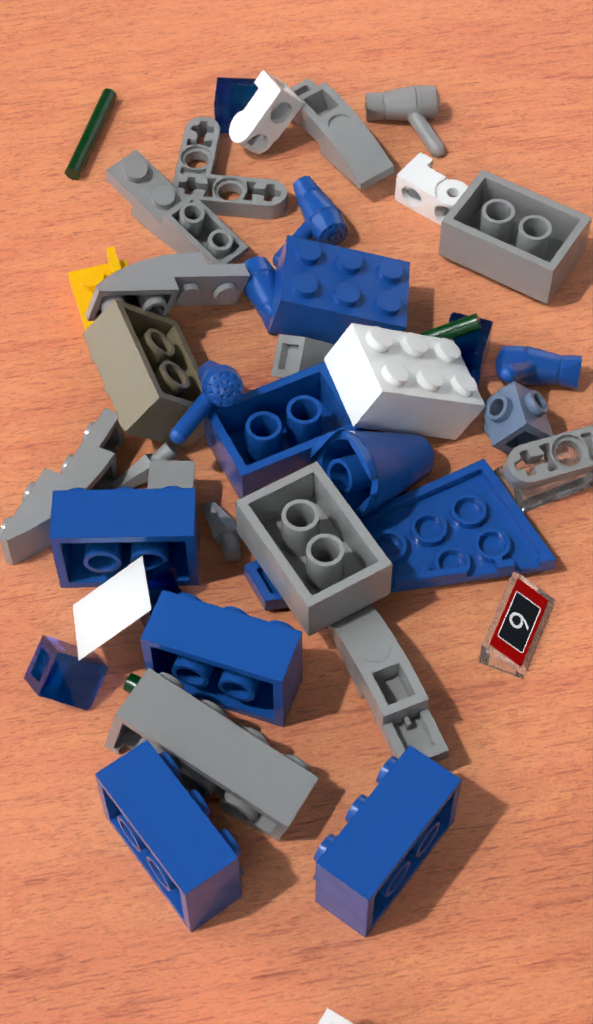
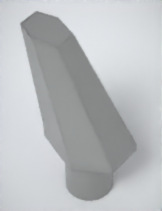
M166 441L154 454H145L114 480L111 485L114 489L119 487L135 488L147 483L150 460H173L179 454L178 450L170 442Z
M215 502L202 504L201 507L212 531L213 539L219 545H222L223 559L226 561L239 560L241 558L240 541H242V538L237 533V523Z

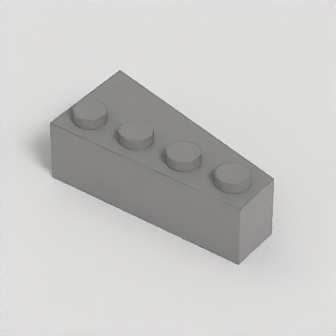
M149 667L115 714L104 746L119 755L124 747L132 750L148 740L158 754L166 751L171 756L181 773V777L178 780L187 792L195 789L202 798H210L211 795L221 799L219 807L223 812L277 841L288 829L319 779L310 772L309 766L300 758L290 754H281L269 746L267 739L257 730L250 727L241 728L226 718L225 712L217 704L205 699L198 700L184 691V686L178 679L165 672L158 674Z

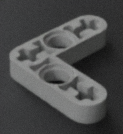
M197 117L187 123L173 180V185L185 197L190 195L189 191H193V194L215 215L270 220L285 214L287 210V189L281 182L272 179L215 174L221 146L220 125L216 120L209 117ZM201 135H205L204 145L198 144V139L201 138ZM193 160H203L207 163L201 168H192L187 165ZM208 192H212V197H209ZM225 192H236L240 195L239 198L229 201L222 199L220 196ZM248 195H252V200H248Z
M593 425L515 447L504 461L503 474L505 479L514 488L527 490L593 472ZM564 445L573 448L578 455V463L573 466L562 464L556 457V448ZM544 455L545 463L535 466L530 476L523 469L517 470L516 466L521 458L525 464H533L539 462Z

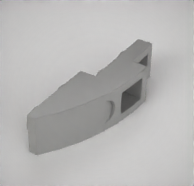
M308 78L291 87L292 91L304 103L293 120L318 142L321 155L361 191L395 172L393 164L370 130L343 98L326 82L317 86Z
M138 150L133 151L106 170V180L133 206L132 216L175 252H202L207 264H232L248 251L249 247L193 193L185 197Z
M202 252L176 253L142 260L116 271L98 283L85 316L87 321H95L114 299L166 318L172 306L237 305L250 274L245 264H207Z
M105 408L97 421L91 422L87 426L81 445L74 455L71 454L65 459L60 474L45 468L37 481L31 482L27 486L21 505L13 517L9 516L5 519L0 528V544L5 562L15 565L51 546L49 535L53 490H69L77 487L88 490L113 488L111 483L119 477L115 454L125 440L123 428L118 422L117 412Z
M370 604L328 626L327 628L361 699H366L392 756L399 759L408 746L411 745L435 762L448 758L449 749L428 708L429 698L395 636L373 605Z

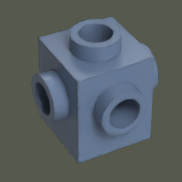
M513 381L507 386L500 388L497 393L484 401L486 405L482 410L485 419L484 430L490 438L492 446L509 455L515 447L521 444L553 436L547 417L548 404L538 391L530 390Z

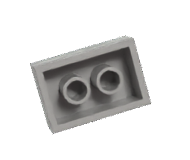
M482 169L443 218L438 255L548 304L584 254L592 217Z
M317 461L235 501L237 533L308 636L390 594L391 561Z

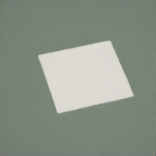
M143 556L73 605L78 661L152 610Z

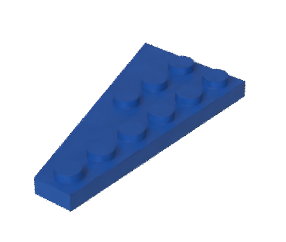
M485 459L396 497L360 519L392 563L390 593L554 570L556 558ZM257 560L244 565V576L265 611L288 608Z

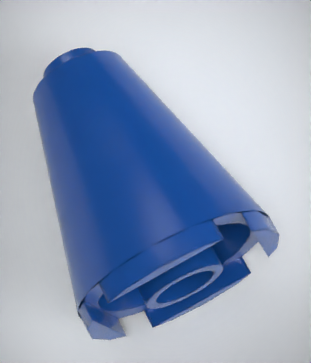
M334 430L327 432L317 439L310 455V459L316 457V461L359 519L364 518L428 476L434 466V452L429 442L419 434Z

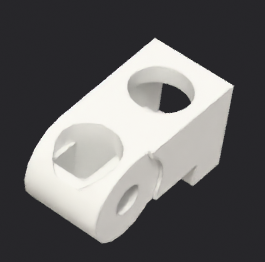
M262 70L254 82L259 89L245 109L234 116L229 128L231 140L255 154L266 152L304 105L303 101L286 83Z
M420 152L397 174L394 200L441 225L443 218L468 186L461 181L447 179L444 175L433 170V159Z

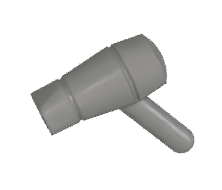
M412 85L385 91L384 93H365L367 121L383 119L409 121L433 157L440 158L445 154L444 144L427 121V119L436 118L440 110V96L435 86Z

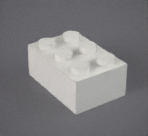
M351 323L324 358L353 427L456 440L486 407L477 389V383L470 375L461 356V351L454 340Z

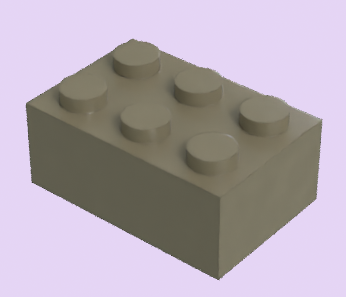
M114 299L85 330L83 336L90 350V357L96 364L104 382V390L111 398L117 412L118 422L123 430L132 436L144 437L162 444L168 441L175 447L189 450L205 435V423L203 419L190 437L182 444H176L170 439L172 428L202 393L201 381L198 376L199 367L178 322Z

